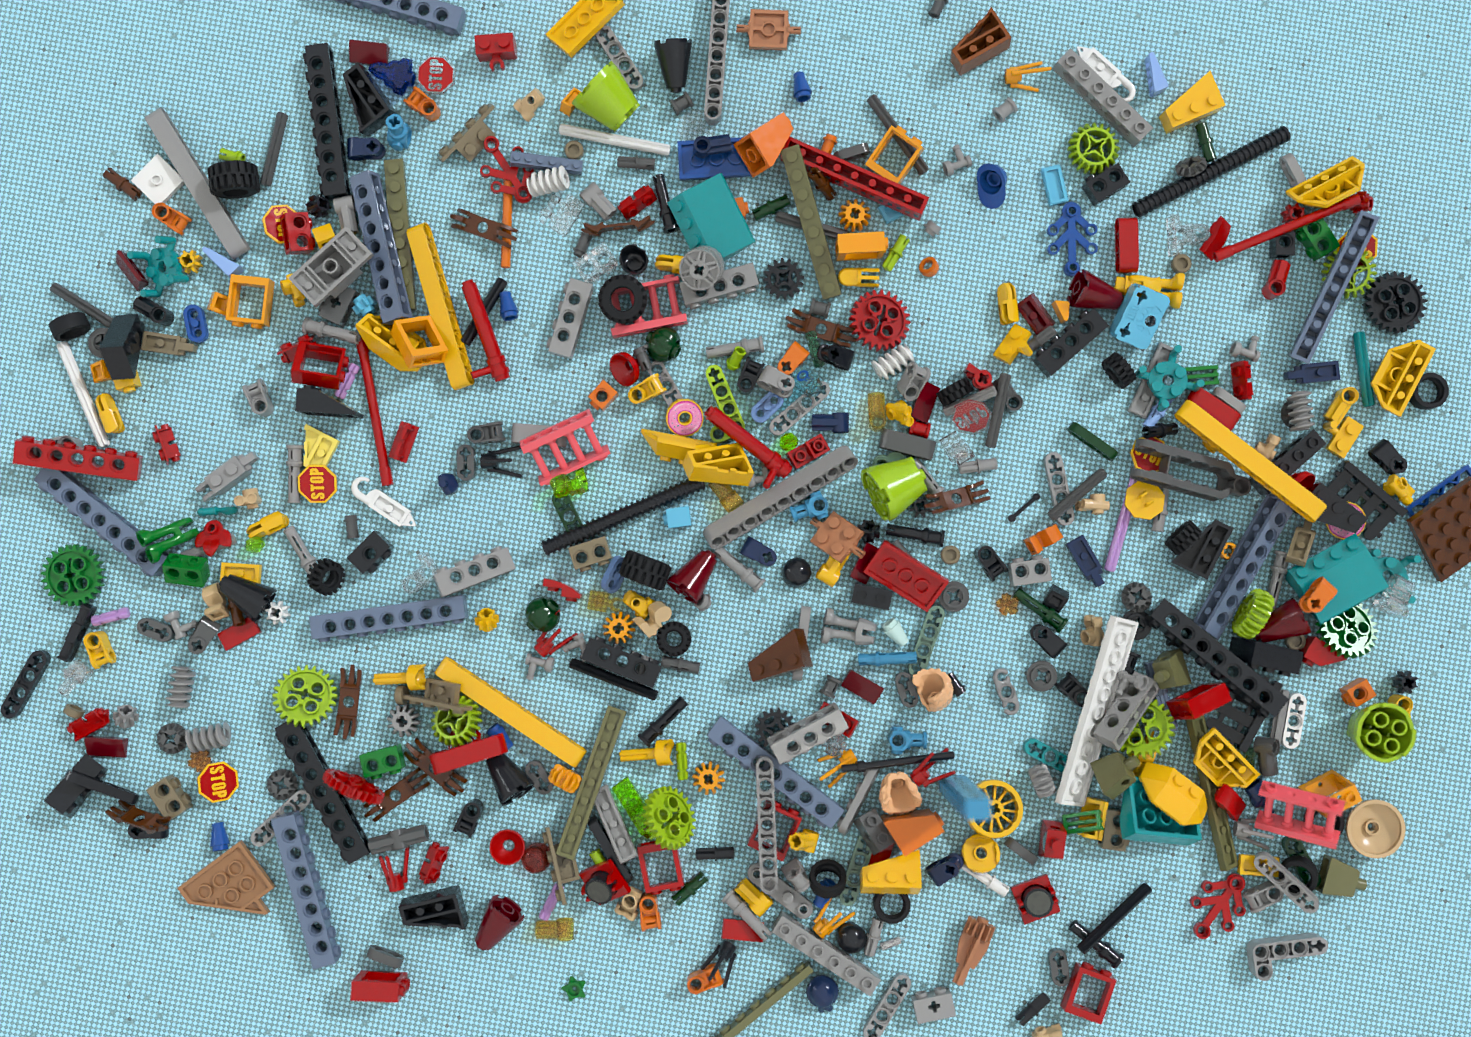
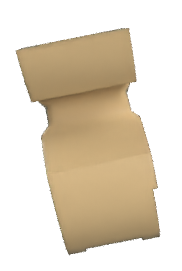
M219 582L202 588L201 593L203 600L209 607L204 610V615L213 622L230 616L226 606L225 595L220 591L221 586H219Z
M662 601L653 602L648 606L649 619L647 621L641 616L632 619L648 638L656 635L657 630L662 627L661 622H666L672 615L671 609Z

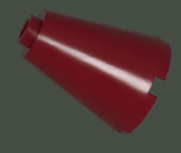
M1082 269V272L1078 271L1073 277L1069 286V290L1072 291L1071 296L1067 295V301L1071 307L1116 310L1124 299L1121 291Z
M701 550L668 578L667 584L677 594L681 593L684 595V599L697 604L716 565L715 554L709 550Z
M1292 598L1271 612V617L1267 620L1264 628L1260 630V633L1256 634L1255 639L1256 641L1261 640V642L1266 643L1311 633L1308 622L1305 621L1300 606Z
M494 895L490 899L475 937V942L479 949L491 950L522 923L524 919V914L521 915L520 913L522 909L510 898L504 897L501 899L498 898L499 895Z

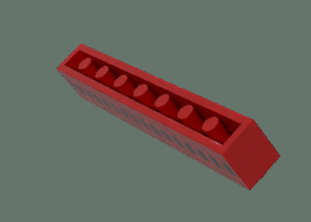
M789 136L783 149L799 144L807 172L813 174L810 169L817 167L822 175L827 177L831 183L920 221L929 200L928 196Z

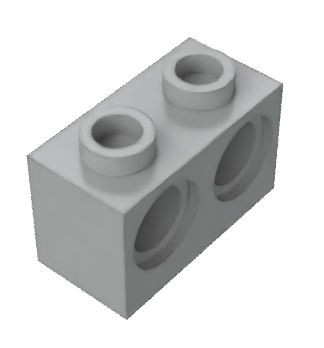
M1043 555L1031 556V560L1024 561V557L1012 559V563H1007L1010 586L1052 581L1049 558H1043ZM1038 563L1043 567V571L1040 574H1037L1034 569ZM1018 566L1024 569V574L1021 577H1018L1015 573Z

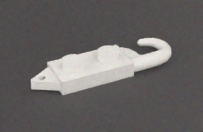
M1077 46L1076 50L1080 58L1113 89L1122 84L1129 91L1128 97L1123 98L1127 103L1133 100L1136 93L1135 86L1121 74L1117 67L1094 47L1090 49Z
M358 477L353 481L351 491L357 499L399 527L417 526L411 515L412 511L381 490H372L367 495L359 491L358 484L361 481L369 482V478Z

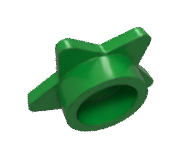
M570 976L569 983L561 989L567 993L571 1002L574 998L585 997L583 987L586 982L585 980L577 981L573 976Z

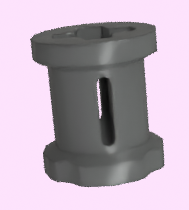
M686 91L675 100H669L677 116L680 115L681 111L694 106Z
M813 298L809 314L824 316V319H827L831 302L823 303Z
M827 674V680L819 692L834 699L838 686L843 682Z

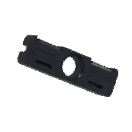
M81 604L79 613L65 638L66 641L59 656H57L58 659L65 662L73 661L97 607L91 604Z

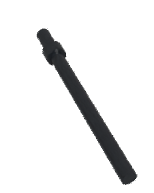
M954 752L934 753L929 762L954 759ZM929 754L869 762L864 760L856 761L853 764L841 765V772L856 771L861 773L869 769L922 763Z

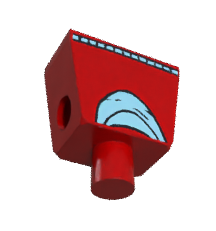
M1042 819L1037 856L1055 859L1064 858L1067 831L1062 822Z

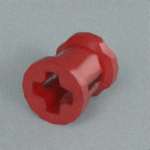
M987 370L978 371L972 379V385L978 389H984L992 382V376ZM980 377H985L986 380L984 381V383H979L978 379Z
M914 419L913 425L909 427L908 434L927 439L931 423L924 424L916 422Z

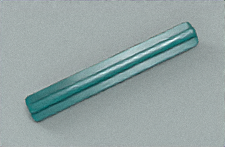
M1356 332L1353 334L1362 403L1364 407H1370L1375 405L1371 386L1372 379L1365 332Z

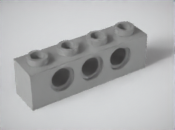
M753 262L724 270L722 277L712 287L705 289L707 293L703 297L696 294L697 290L689 288L684 282L679 283L685 307H690V310L700 308L701 304L707 302L709 305L718 303L721 298H736L742 292L750 294L756 292V289L759 288ZM741 278L744 283L741 286H735L733 280ZM718 283H722L725 286V289L721 292L716 291L714 288Z
M570 278L569 283L566 282L563 290L565 297L558 306L559 317L558 319L555 318L552 326L554 333L547 342L550 354L570 360L573 359L594 291L593 284ZM574 296L580 297V301L576 305L570 303L571 298ZM567 315H574L573 322H565V317ZM566 332L569 334L566 341L559 340L561 333Z
M502 546L491 549V553L485 556L484 553L473 556L472 561L466 562L461 560L454 563L455 567L448 569L447 566L436 570L437 574L433 575V579L441 598L514 571L516 568L508 547L502 549ZM487 560H495L497 563L496 568H489ZM476 566L479 570L478 575H471L468 571L469 567ZM458 573L461 578L460 582H452L450 575Z
M1134 671L1132 675L1137 676L1140 673ZM1148 677V686L1143 691L1136 689L1133 683H1129L1123 695L1116 696L1114 703L1107 709L1102 721L1095 727L1094 735L1099 743L1117 751L1121 749L1160 690L1154 679Z
M834 702L766 739L779 764L790 762L799 754L807 753L816 745L824 744L833 736L841 735L849 727L839 707ZM825 723H829L826 728H822ZM812 732L809 737H805L807 733ZM790 742H795L792 746H787Z

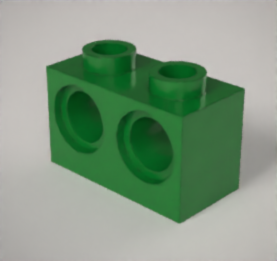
M1323 218L1294 230L1297 240L1303 244L1307 256L1313 261L1340 247L1339 242ZM1308 227L1313 230V235L1308 232ZM1318 243L1323 246V251L1318 248Z
M169 553L162 564L165 583L204 588L210 577L208 558Z
M401 744L359 755L364 778L371 777V780L383 777L382 773L389 772L390 775L400 773L401 769L406 766ZM390 755L396 758L395 765L389 763L388 758ZM371 760L377 763L378 767L376 770L370 767Z

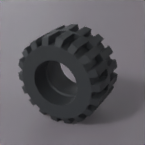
M230 160L215 163L207 168L210 193L214 196L237 199L249 197L260 192L258 168L253 163Z
M629 275L612 276L604 282L598 294V304L601 312L606 318L615 323L625 324L637 320L644 313L647 306L645 288L636 278ZM618 288H627L634 295V304L626 311H620L612 304V294Z
M629 550L625 554L618 573L627 579L650 588L664 590L672 568L666 563Z

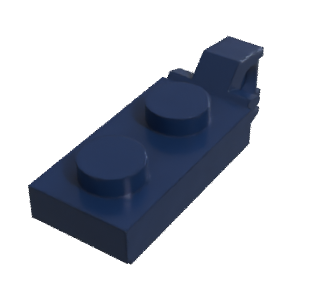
M1329 361L1294 366V371L1283 373L1284 380L1295 379L1296 384L1340 380L1339 362Z
M1080 535L1066 543L1068 551L1086 580H1092L1095 587L1103 585L1105 582L1100 576L1103 573L1102 566L1084 535Z

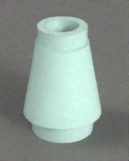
M891 618L882 625L883 632L898 644L899 647L904 646L909 641L899 620Z

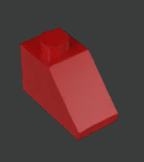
M1307 636L1305 646L1299 650L1304 652L1302 663L1310 667L1313 665L1324 666L1347 659L1344 658V655L1338 657L1337 651L1331 653V646L1324 647L1326 642L1319 640L1315 636Z

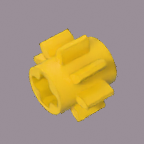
M183 250L181 257H177L180 260L182 269L187 274H190L191 271L198 273V269L203 267L200 261L203 257L196 255L194 250H191L190 253Z
M481 609L477 612V617L474 618L475 625H479V630L490 632L497 628L499 615L495 614L494 609Z

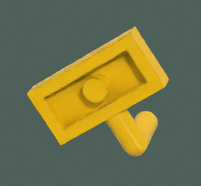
M1014 324L993 353L994 357L1011 365L1019 352L1028 357L1031 356L1033 351L1027 343L1032 335L1031 332Z
M1349 416L1343 419L1339 427L1337 421L1324 423L1323 429L1333 435L1325 449L1340 459H1344L1364 426Z

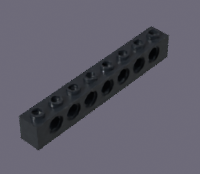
M328 43L306 45V53H303V59L308 68V71L305 72L306 80L310 84V90H308V98L312 102L310 115L315 125L312 128L314 139L317 141V146H315V154L319 158L317 171L322 181L319 184L321 194L330 201L333 198L351 195L333 49ZM323 63L320 69H316L318 64ZM321 82H325L322 88H318ZM327 100V104L324 107H320V104ZM330 119V122L323 126L324 120ZM332 138L331 143L325 144L326 139ZM334 156V161L327 163L328 158ZM332 175H337L336 180L330 182V177Z
M1167 599L1159 600L1145 617L1151 627L1162 631L1167 640L1175 642L1180 646L1179 649L1183 653L1190 654L1195 658L1194 661L1199 666L1206 667L1211 671L1210 675L1225 682L1231 692L1239 694L1241 700L1247 705L1255 707L1257 709L1256 712L1263 718L1276 717L1289 700ZM1166 617L1172 620L1171 627L1166 624ZM1182 630L1187 632V639L1181 636ZM1197 642L1202 644V652L1197 649ZM1213 655L1218 658L1217 664H1214L1212 661ZM1229 667L1234 672L1233 677L1228 675L1227 670ZM1244 680L1249 683L1248 690L1243 686ZM1260 693L1264 695V702L1259 700Z
M292 721L290 724L285 722L274 728L277 740L283 743L285 747L284 751L287 758L292 760L295 765V773L299 777L301 776L304 782L303 787L308 794L310 793L313 798L314 808L320 811L324 826L328 827L331 831L332 841L336 845L338 844L342 859L345 862L347 861L349 865L369 854V840L345 796L339 793L340 791L333 790V787L327 786L328 784L322 780L326 769L328 770L329 767L307 726L303 728L302 724L299 723L297 727H294V721ZM293 735L298 737V744L292 742ZM302 752H305L307 754V761L302 760ZM311 769L316 770V772H317V777H316V778H313V777L310 775V770H311ZM320 786H324L326 788L325 795L320 793ZM329 803H333L335 805V812L329 810ZM338 820H342L345 823L344 829L338 826ZM347 837L353 838V846L347 843Z

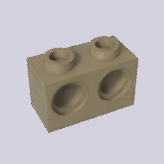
M606 536L568 548L574 569H580V572L592 569L591 565L596 563L599 566L610 563L609 559L613 558ZM599 546L605 548L606 552L603 557H598L595 553ZM581 552L587 555V560L584 563H580L577 560V556Z
M173 774L164 777L146 790L163 817L171 816L170 821L193 807L191 797L183 791L180 780L174 777ZM164 784L167 785L169 788L168 793H166L163 789ZM174 801L179 803V810L175 808Z
M1108 808L1103 838L1102 841L1098 840V846L1102 849L1126 852V846L1129 845L1130 840L1122 839L1120 821L1117 824L1113 823V818L1120 815L1121 809ZM1117 834V842L1111 843V837Z

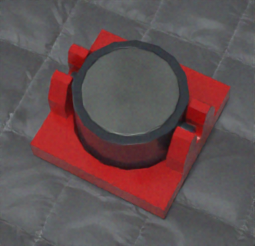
M611 858L579 873L584 882L581 894L587 895L586 902L593 901L599 905L607 904L609 901L627 895L631 891V888Z
M1047 874L1010 887L1024 925L1061 912L1058 905L1059 900L1055 896L1056 892L1050 884Z

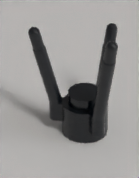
M514 446L481 454V468L487 469L488 472L521 478V474L495 468L498 467V463L512 462L511 458H498V454L520 450L521 447Z
M723 940L721 945L718 944L715 951L701 966V970L705 969L718 954L720 958L708 977V980L711 981L722 961L729 960L723 988L727 987L733 962L737 956L735 954L737 947L730 942Z

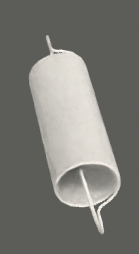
M898 936L880 943L881 949L886 950L901 944L900 937Z

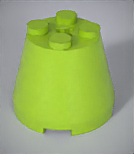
M612 61L606 64L572 101V104L578 110L611 130L613 129L615 132L640 106L618 67Z
M912 457L869 466L861 471L863 487L865 490L867 489L872 500L870 503L884 521H891L897 518L927 491L924 483L926 475L922 469L917 468Z
M1381 702L1358 709L1348 721V737L1351 738L1365 756L1378 762L1391 763L1403 756L1405 757L1412 750L1416 741V729H1414L1410 714L1395 704Z

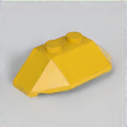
M1351 156L1286 191V195L1300 204L1315 209L1328 208L1361 190L1365 163Z
M368 313L356 324L355 327L368 349L397 370L418 372L423 367L408 369L390 333L393 325L384 324L380 316ZM415 332L406 333L414 350L427 348L425 339Z
M1416 340L1387 350L1371 381V386L1383 409L1398 417L1402 416L1436 348L1421 340Z
M641 429L642 435L654 453L660 457L659 460L671 462V459L679 460L678 464L682 465L687 451L717 446V443Z
M1213 727L1199 740L1193 763L1217 787H1222L1223 783L1230 787L1247 788L1260 775L1216 728Z
M1145 762L1138 779L1142 782L1151 803L1182 826L1201 824L1208 809L1205 791L1173 767Z

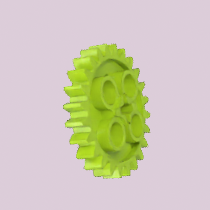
M308 665L305 666L304 670L297 666V672L289 669V676L283 673L284 681L277 680L280 687L274 686V690L278 693L272 694L274 699H278L273 702V705L279 706L275 711L276 713L282 712L280 715L281 720L287 717V724L294 721V727L301 723L303 728H305L306 723L313 727V721L321 724V717L327 720L326 712L333 713L330 706H336V702L333 699L338 698L337 694H334L337 691V687H331L334 684V680L328 681L330 678L329 673L323 676V669L316 672V666L309 670ZM301 681L304 683L303 687L299 689L294 688V684ZM317 686L323 688L320 693H314L313 689ZM292 691L296 694H288V692ZM308 693L309 697H306L305 700H302L301 696H305V694ZM292 699L298 701V703L293 707H289L287 705V703ZM311 704L317 706L316 710L312 712L306 710Z
M1156 699L1153 703H1150L1141 717L1149 743H1145L1138 721L1120 751L1124 752L1127 750L1126 754L1129 757L1132 753L1137 758L1139 755H1142L1143 759L1146 760L1147 754L1153 759L1154 752L1161 755V748L1168 750L1165 744H1172V740L1169 737L1175 736L1171 730L1176 728L1171 723L1174 719L1173 716H1169L1171 714L1169 709L1164 710V704L1158 706V700ZM1147 713L1154 714L1151 719H1144ZM1153 731L1160 732L1157 737L1153 738L1150 736ZM1134 737H1141L1138 743L1131 742Z
M662 786L652 790L653 792L648 794L649 798L644 800L647 805L642 807L646 811L642 816L647 820L643 824L649 827L646 832L651 831L652 833L650 839L656 838L655 844L661 843V848L667 847V850H676L686 846V843L691 841L689 837L694 836L691 830L696 829L692 825V822L696 821V819L692 818L695 812L690 811L692 804L686 803L688 797L682 798L683 792L678 793L677 788L672 789L671 786Z

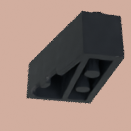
M357 62L343 73L349 98H351L354 107V115L357 117L359 132L369 137L386 124L388 116L398 113L367 68Z
M138 314L115 315L99 347L112 380L134 379L136 377L144 332V323L140 321Z
M1315 482L1309 489L1313 495L1327 505V508L1317 521L1357 533L1369 519L1321 482Z
M1215 519L1202 531L1198 539L1188 549L1177 555L1169 565L1202 581L1208 580L1234 528Z
M1237 637L1231 638L1229 651L1244 663H1247L1250 668L1259 669V666L1263 667L1262 671L1274 673L1275 670H1279V675L1290 677L1291 673L1299 675L1304 652Z
M86 753L72 768V770L100 780L106 777L108 770ZM62 779L46 797L44 802L63 816L72 819L93 790Z
M459 885L403 898L398 907L403 925L441 926V928L456 927L466 930L469 921Z

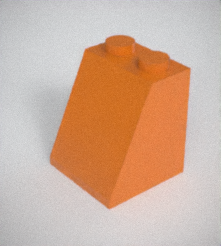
M784 112L733 144L753 178L774 165L794 129L790 119L786 117Z
M929 808L914 810L909 814H883L880 816L904 856H907L945 832L942 828L945 824L936 811L932 812Z

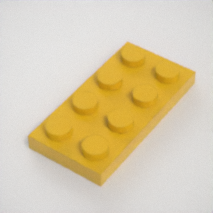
M579 0L545 35L572 58L625 4L623 0Z

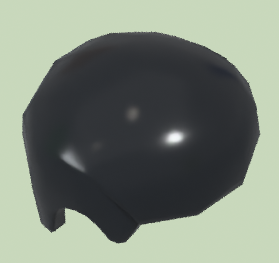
M637 244L626 245L621 250L619 262L621 268L626 273L639 275L647 269L649 260L646 251L639 248Z
M795 557L786 562L781 574L783 581L789 587L799 588L809 581L812 572L810 564L805 559Z
M851 921L843 923L837 929L835 935L839 947L850 954L860 952L867 942V935L864 929Z

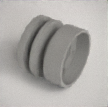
M710 246L693 248L682 258L679 265V274L682 281L694 290H705L712 287L722 277L724 272L722 255ZM698 266H699V267L703 266V267H704L703 271L698 272V271H697Z

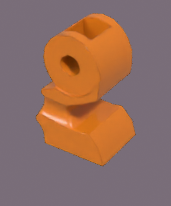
M1055 523L1037 532L1035 535L1027 537L1023 541L1031 555H1035L1043 550L1042 547H1048L1062 539L1063 535Z

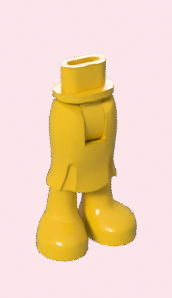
M1176 273L1171 279L1142 275L1116 276L1114 288L1121 291L1122 295H1126L1130 285L1138 283L1168 296L1170 299L1169 305L1172 308L1179 309L1182 303V292L1160 291L1161 288L1181 291L1185 281V274ZM1138 292L1137 296L1141 297L1142 294Z

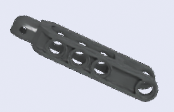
M1148 439L1136 440L1135 451L1161 458L1159 471H1147L1131 467L1129 478L1213 502L1218 499L1222 500L1229 495L1236 497L1244 496L1251 490L1250 481L1243 476L1236 475L1230 462ZM1170 461L1215 473L1218 477L1216 489L1208 488V485L1201 486L1191 483L1190 480L1183 481L1173 478L1172 475L1168 474Z

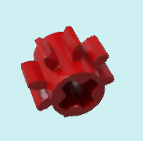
M1367 191L1357 192L1361 198V204L1349 209L1355 213V216L1360 210L1368 212L1373 208V197L1369 196Z
M1298 203L1294 204L1293 207L1288 204L1285 206L1286 211L1280 213L1283 216L1282 223H1287L1304 216L1306 208L1300 207Z

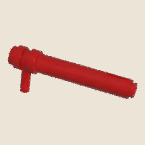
M473 279L464 281L461 288L485 351L488 365L487 367L470 372L472 379L491 374L495 382L510 378L509 367H506L505 356L502 355L477 284L473 282Z
M710 406L705 411L704 415L708 421L764 463V467L770 470L762 484L764 488H770L775 476L785 478L791 472L792 466L787 459H782L778 452H773L716 406Z

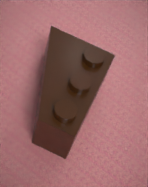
M793 629L748 662L752 682H762L813 667L804 629Z

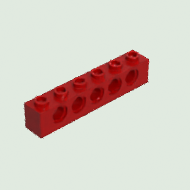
M22 436V438L15 440L12 464L132 481L140 479L143 456L137 455L138 452L135 451L121 453L117 452L115 448L100 450L94 445L80 447L76 446V443L73 442L59 444L55 443L56 440L53 439L38 441L32 436ZM34 447H37L41 450V456H36L34 454ZM55 450L62 453V459H57L54 456ZM75 453L83 456V462L75 460ZM96 456L103 458V465H98L95 462ZM115 460H122L124 468L117 467Z

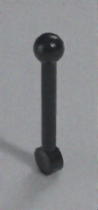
M1038 493L1033 494L1032 499L1016 513L1008 516V521L1014 522L1021 512L1034 501L1040 499V495Z

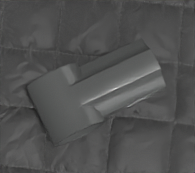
M999 378L992 382L996 390L998 387ZM1010 384L1004 410L1008 413H1014L1022 407L1023 400ZM1009 399H1014L1016 401V408H1012L1009 406Z
M1257 736L1254 741V751L1258 753L1259 772L1262 776L1266 777L1276 776L1278 774L1277 755L1280 751V742L1275 738Z

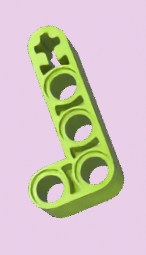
M710 365L706 369L705 374L718 408L725 413L723 411L724 407L732 405L734 412L726 415L735 422L740 423L745 429L744 421L722 369L718 365ZM712 370L716 373L719 372L717 377L720 383L716 384L714 377H709ZM718 388H725L727 394L723 397L716 394ZM714 426L710 430V437L714 443L721 444L732 439L725 433L722 439H715L713 433L720 429Z

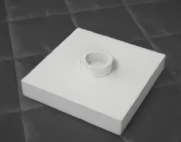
M158 153L131 180L154 204L161 202L165 204L185 184L179 173Z

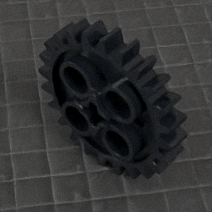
M1396 271L1390 274L1387 272L1382 276H1378L1375 278L1376 281L1374 283H1369L1371 288L1365 289L1369 294L1363 296L1367 302L1362 304V306H1366L1368 309L1363 313L1370 314L1367 321L1373 319L1372 326L1379 325L1378 331L1385 329L1387 334L1392 331L1393 334L1403 333L1407 329H1413L1414 325L1420 323L1418 318L1425 316L1421 311L1427 310L1423 303L1428 302V300L1422 299L1426 292H1420L1423 285L1416 286L1418 279L1411 281V275L1404 277V272L1397 275ZM1399 287L1402 288L1403 295L1400 294ZM1381 293L1385 295V301L1381 299ZM1405 305L1408 306L1409 313L1405 311ZM1387 311L1390 312V314H1391V319L1387 317V315H1386V312H1387Z

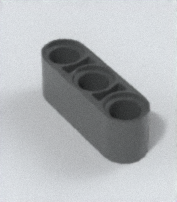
M883 428L878 447L932 461L937 442Z

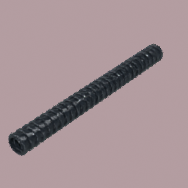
M1280 126L1263 137L1261 136L1253 142H1249L1247 145L1245 144L1232 151V153L1212 161L1211 164L1208 163L1206 169L1200 174L1192 177H1181L1179 180H1175L1174 183L1171 182L1169 186L1166 185L1164 188L1154 191L1153 194H1148V197L1144 196L1143 199H1138L1137 202L1134 201L1132 203L1134 214L1141 218L1143 215L1148 214V212L1168 204L1169 201L1172 202L1174 199L1185 195V193H1189L1190 190L1193 191L1201 185H1205L1206 182L1209 183L1211 180L1222 176V174L1224 175L1232 171V169L1246 164L1248 161L1253 160V158H1257L1269 152V150L1283 145L1291 139L1289 130L1285 126Z
M686 479L685 482L681 481L680 484H674V487L664 488L662 492L659 490L657 494L652 493V496L648 495L645 499L643 497L641 501L636 500L634 504L631 502L629 506L626 504L624 508L619 507V510L615 509L612 513L608 512V515L603 514L601 518L598 516L596 520L593 518L591 522L581 523V526H575V529L570 528L568 532L565 530L563 534L558 533V536L553 535L551 539L548 537L546 541L541 540V545L545 554L550 556L552 552L555 554L557 550L561 551L562 548L567 549V546H573V543L578 544V541L583 542L585 538L588 540L590 536L600 535V532H606V529L611 530L613 526L616 528L618 524L621 526L623 522L628 523V520L631 519L632 521L635 517L639 518V515L644 516L646 512L649 514L651 510L661 509V506L664 505L665 507L668 503L672 504V501L677 502L679 498L682 500L684 496L694 495L696 491L698 493L701 489L705 490L706 486L704 482Z

